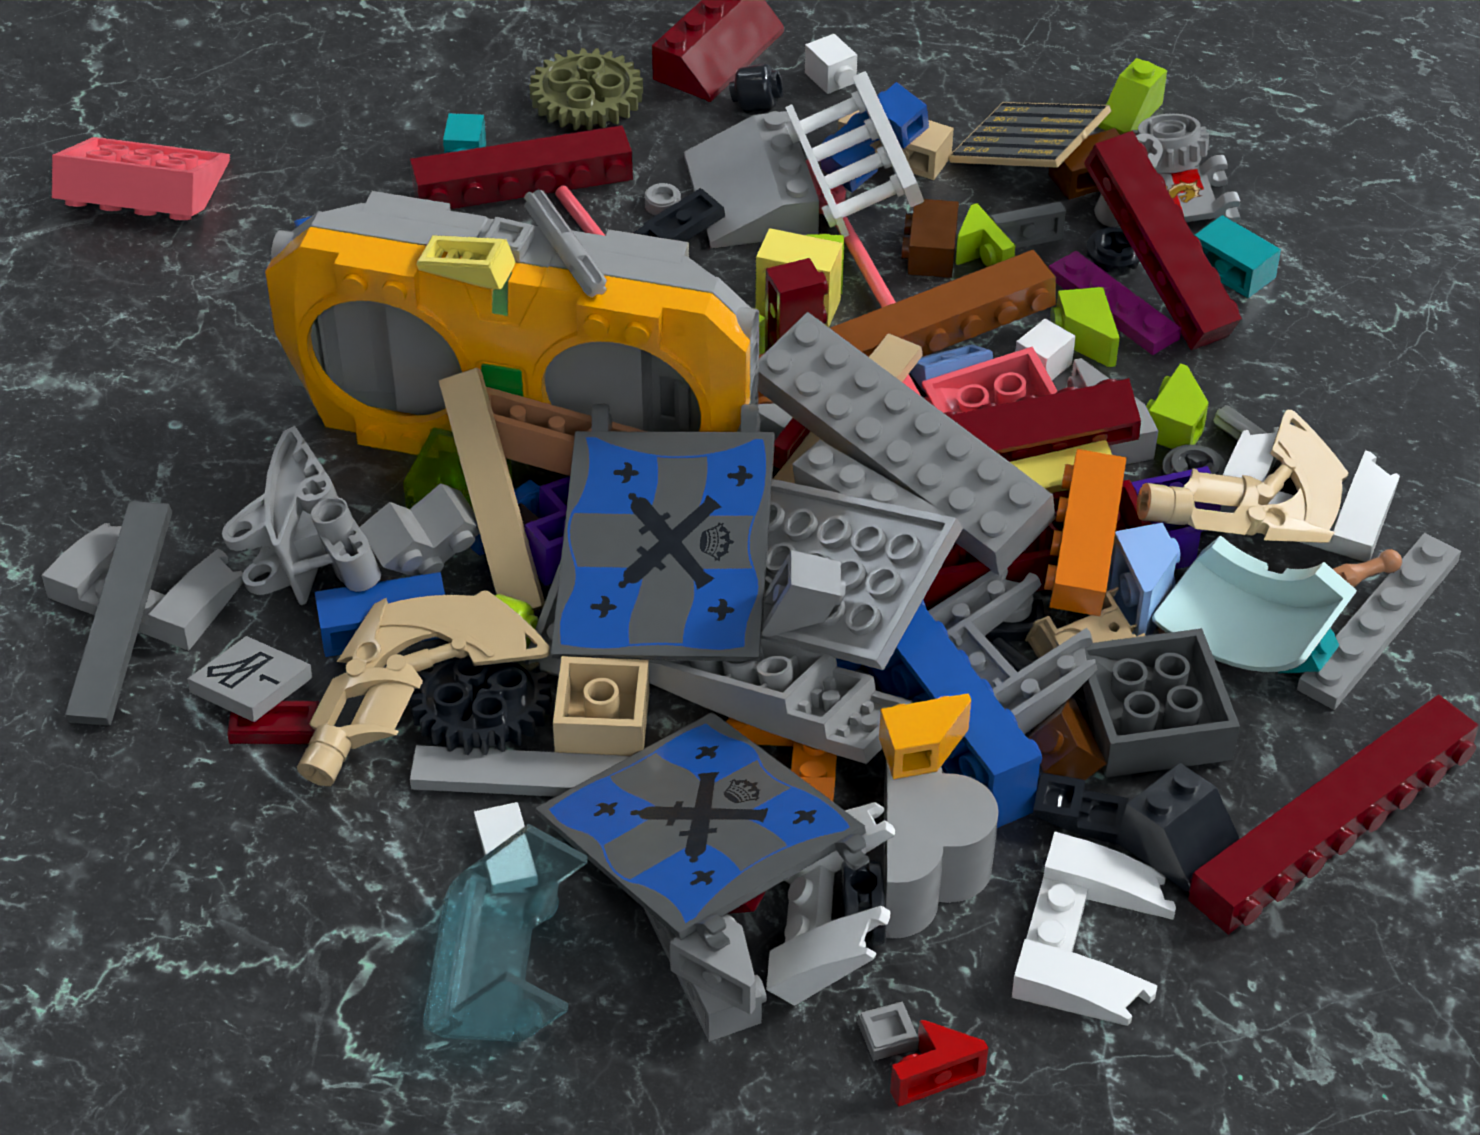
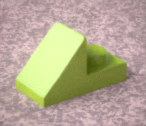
M977 203L970 206L958 234L955 264L960 265L981 257L983 263L989 267L1015 257L1016 246Z

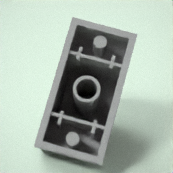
M886 760L884 820L893 825L895 829V836L884 842L885 908L890 911V919L886 925V938H904L921 932L933 921L938 910V902L964 901L976 896L986 887L992 874L998 805L990 790L973 778L959 774L942 773V768L940 767L937 772L893 779Z

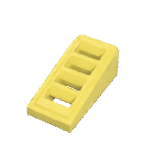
M432 235L416 265L420 271L484 288L501 290L515 265V259L507 239ZM444 252H448L445 258H441Z

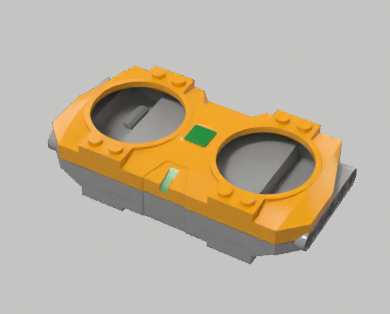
M372 191L366 203L354 204L324 212L318 211L293 231L279 230L274 237L271 251L272 260L265 274L274 331L287 356L291 384L305 388L325 427L356 432L359 445L432 458L438 447L457 450L438 380L474 368L481 370L486 387L592 416V406L594 404H608L610 408L609 413L613 419L612 422L648 432H741L742 405H758L759 310L751 308L719 277L713 276L690 259L689 242L609 229L606 236L572 230L607 279L604 285L607 288L605 293L589 297L538 226H535V238L521 262H515L501 290L484 288L420 271L416 263L432 235L483 238L494 220L486 216L451 211L450 203ZM444 252L441 258H445L448 252Z

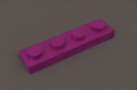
M1074 251L1049 265V269L1056 277V283L1065 290L1103 287L1116 328L1151 355L1180 340L1181 327L1078 251Z

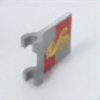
M1224 155L1210 157L1202 165L1183 172L1159 173L1164 178L1166 189L1173 201L1182 209L1186 222L1211 218L1217 219L1221 215L1235 223L1240 221V214L1237 206H1240L1238 193L1227 192L1215 200L1211 186L1219 187L1227 184L1224 170L1228 169V164Z

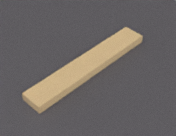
M474 368L438 380L496 594L524 601L532 606L533 611L544 607L545 601L482 372L480 369Z

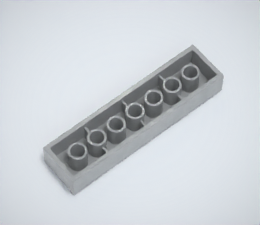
M809 312L759 358L758 390L760 393L828 445L947 513V516L957 518L963 529L955 543L998 576L1056 519L1052 493Z

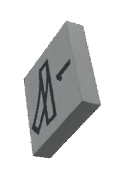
M245 636L187 679L190 693L255 722L312 679L311 664Z

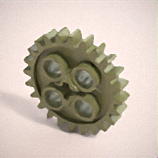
M581 48L580 54H574L573 51L567 50L566 57L556 53L554 54V62L546 59L543 60L544 67H536L535 75L530 76L531 84H529L532 107L538 108L539 116L547 115L549 123L559 120L561 128L568 123H572L574 130H577L580 125H586V128L590 131L593 128V124H599L602 128H606L607 121L619 124V116L630 118V110L637 111L638 103L642 102L643 78H640V70L634 69V62L625 63V56L623 55L613 58V51L600 55L599 48H596L592 54L587 53L585 48Z

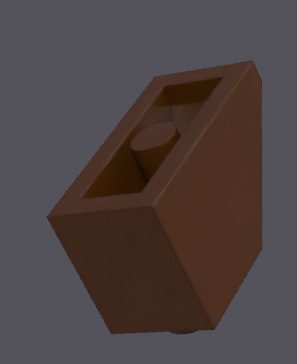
M1072 697L1034 727L1028 739H1033L1037 743L1041 751L1042 762L1040 766L1044 773L1086 780L1107 764L1075 699Z

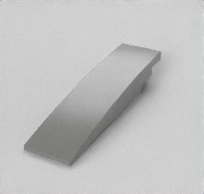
M761 636L760 661L648 660L650 684L764 731L865 764L882 749L879 740L881 709L898 704L913 703L912 700L876 691L873 676L837 667L836 658L832 657V655Z

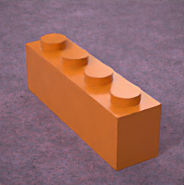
M1077 449L1074 465L1065 464L1061 488L1069 490L1068 498L1060 497L1056 514V522L1063 523L1062 531L1054 530L1050 555L1058 556L1057 564H1048L1044 585L1045 590L1052 591L1050 608L1100 617L1107 589L1127 457Z

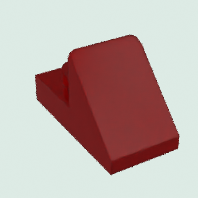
M926 1020L919 1021L918 1048L921 1055L917 1053L910 1054L892 1065L890 1093L897 1106L900 1107L984 1076L986 1074L989 1048L984 1040Z

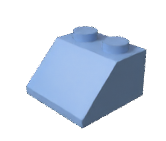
M1163 522L1115 531L1107 591L1116 587L1119 588L1114 596V600L1129 625H1137L1132 633L1136 636L1143 633L1145 636L1152 635L1157 627L1152 621V615L1175 586L1174 570L1175 564L1180 561V549L1176 539L1170 538Z

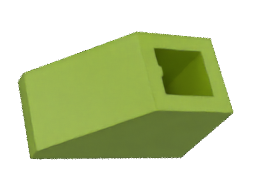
M1180 363L1171 377L1166 376L1161 383L1157 399H1150L1146 405L1158 429L1157 444L1170 449L1182 445H1195L1204 432L1209 402L1187 365Z

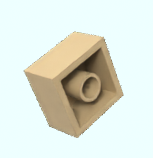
M561 656L553 718L555 752L632 756L643 750L650 694L648 660Z

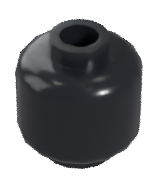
M767 63L739 68L735 74V81H730L729 83L732 101L738 102L745 112L773 108L776 106L778 98L783 96V86L779 71H773Z

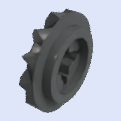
M1182 445L1167 453L1163 460L1162 474L1167 475L1186 471L1187 469L1208 466L1212 474L1223 475L1227 465L1220 454L1208 447Z

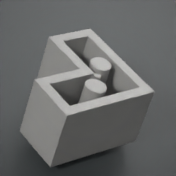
M439 484L411 509L389 502L360 526L381 565L384 568L410 576L440 572L444 567V563L455 553L468 549L474 543L475 537L480 534L475 513L462 492L444 484Z

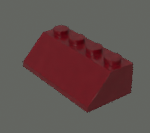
M701 0L652 45L653 80L711 102L729 85L730 81L735 79L736 71L739 68L749 66L784 33V26L765 0Z

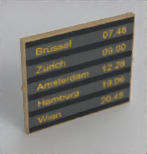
M1002 102L948 156L950 163L1058 168L1111 112L1110 105Z

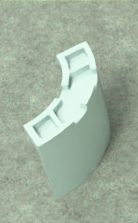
M1219 536L1198 555L1153 613L1152 621L1166 633L1202 628L1213 658L1219 662L1259 672L1286 671L1306 661L1357 590L1325 562L1307 569L1287 568L1283 574L1268 571L1267 563L1246 554L1222 536Z

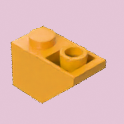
M969 693L943 696L938 699L910 704H898L881 709L879 740L893 779L932 773L939 770L969 730L971 709Z

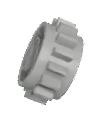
M1161 114L1152 116L1142 121L1138 126V130H1133L1135 135H1153L1162 144V156L1155 168L1157 173H1177L1192 169L1200 163L1201 157L1207 156V150H1209V133L1206 132V127H1201L1197 119L1188 115Z

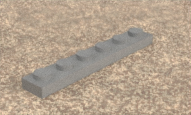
M1424 533L1402 558L1400 569L1390 573L1336 635L1340 646L1320 672H1305L1299 679L1297 690L1335 710L1459 561L1461 551Z

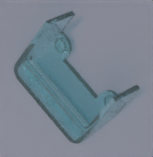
M527 824L454 879L445 895L423 1020L426 1030L442 1038L522 1042L528 1037L534 1036L540 1029L568 1012L569 1003L526 982L525 977L532 929L543 921L549 920L555 914L559 905V897L557 896L559 883L586 865L587 855Z

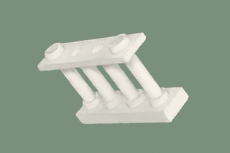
M866 71L852 77L857 91L851 93V98L799 121L792 104L785 107L791 121L785 123L793 144L798 141L801 142L828 205L821 207L830 228L837 225L841 235H844V237L849 236L843 221L844 217L895 194L898 197L905 194L910 207L924 202L918 183ZM856 111H859L860 114L867 111L869 119L864 121L865 125L811 148L805 134ZM871 138L872 141L880 140L882 146L877 148V153L826 176L823 175L818 164L819 161ZM882 166L885 169L892 166L895 174L889 177L890 181L836 205L830 191L831 189Z

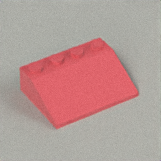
M92 137L52 155V198L65 200V205L73 207L87 206V203L100 204V209L105 211H120L123 207L134 209V213L137 215L152 216L156 215L157 212L169 213V218L174 220H190L193 215L205 209L230 161V154Z
M1033 346L922 381V387L930 403L943 413H963L976 410L978 407L989 403L1002 405L1016 402L1024 396L1035 395L1040 397L1055 394L1058 391Z

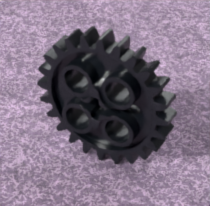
M469 655L464 658H450L442 661V664H433V667L428 668V672H418L423 682L420 688L414 689L410 698L413 722L415 726H420L421 735L423 737L432 735L433 745H438L446 740L447 751L449 752L459 745L464 746L465 755H469L474 747H480L482 754L487 755L489 746L494 745L501 752H505V742L508 741L517 746L522 745L521 734L534 737L535 726H545V715L551 713L550 702H552L551 684H548L547 672L540 673L539 662L529 664V660L474 666Z

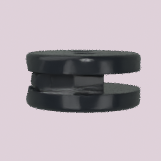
M869 860L870 862L867 863V867H861L857 870H852L844 861L841 863L843 917L878 906L885 908L883 871L880 860ZM879 925L870 931L872 947L885 945L886 925Z

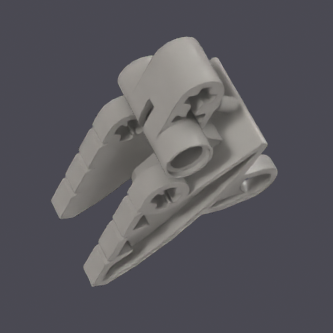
M293 426L283 431L269 465L265 493L229 520L222 531L223 540L230 550L242 551L248 548L252 550L262 547L253 563L243 572L242 580L246 589L250 593L264 595L291 585L299 604L303 605L307 602L318 568L328 564L332 565L337 578L349 590L358 592L372 588L380 580L381 571L368 539L353 519L346 501L338 498L330 477L297 428ZM251 529L240 537H233L240 530ZM266 572H271L269 577L265 580L259 582L253 581L258 576Z

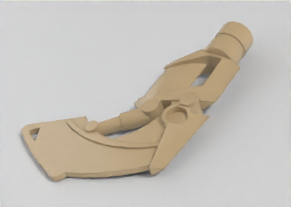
M1286 410L1270 452L1273 457L1281 462V465L1263 482L1247 475H1242V478L1202 473L1192 468L1190 479L1184 487H1168L1166 485L1144 483L1138 493L1137 515L1143 521L1165 522L1175 525L1188 524L1195 529L1241 535L1247 534L1250 536L1262 533L1264 534V540L1329 543L1335 533L1330 531V528L1339 511L1342 497V481L1347 478L1348 471L1326 443L1295 411ZM1291 478L1298 492L1285 502L1269 504L1283 488L1284 482ZM1194 501L1238 508L1234 513L1196 509Z
M481 591L475 596L435 595L417 597L389 604L387 598L375 603L337 660V662L347 663V673H343L331 680L309 723L315 732L297 766L298 772L312 783L321 786H331L350 749H356L371 742L397 735L398 731L395 728L414 689L420 688L423 682L417 673L418 671L433 667V664L453 657L464 658L467 655L470 656L474 666L541 659L549 656V645L518 613L489 591ZM526 636L537 646L536 648L527 649ZM432 637H439L449 642L430 650L426 648L405 656L398 654L412 644ZM365 695L351 725L343 727L334 726L347 699Z

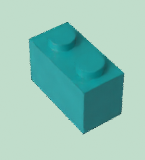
M1221 215L1194 235L1200 240L1203 252L1209 263L1218 271L1221 283L1246 298H1250L1276 278L1281 249L1227 217Z

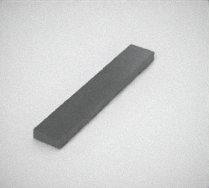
M129 501L65 713L69 723L111 726L172 516V509L169 504Z

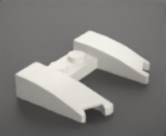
M1274 427L1273 433L1250 435L1249 430H1244L1223 475L1242 478V475H1247L1263 482L1271 475L1277 460L1270 452L1279 427ZM1365 450L1343 507L1339 509L1336 519L1330 528V531L1335 533L1329 543H1300L1364 562L1371 560L1400 476L1397 473L1390 476L1375 464L1377 457ZM1279 491L1269 504L1285 502L1294 495ZM1221 505L1220 512L1234 513L1238 507Z
M876 802L845 810L865 825L866 833L862 837L865 839L866 847L861 850L864 854L895 836L893 825L885 820L876 825L874 819L885 811L884 807ZM837 851L784 880L790 883L788 891V916L785 928L786 939L785 943L770 951L766 990L794 1006L872 961L876 953L869 948H865V936L867 932L877 926L887 925L890 919V911L882 906H878L831 921L834 873L841 869V863L844 861Z
M1054 832L1038 899L1014 975L1012 998L1128 1026L1131 1023L1132 1015L1126 1007L1137 996L1150 1004L1155 999L1157 985L1106 963L1073 953L1086 899L1173 920L1176 910L1174 901L1165 900L1160 885L1165 883V876L1154 868L1118 851L1087 840Z

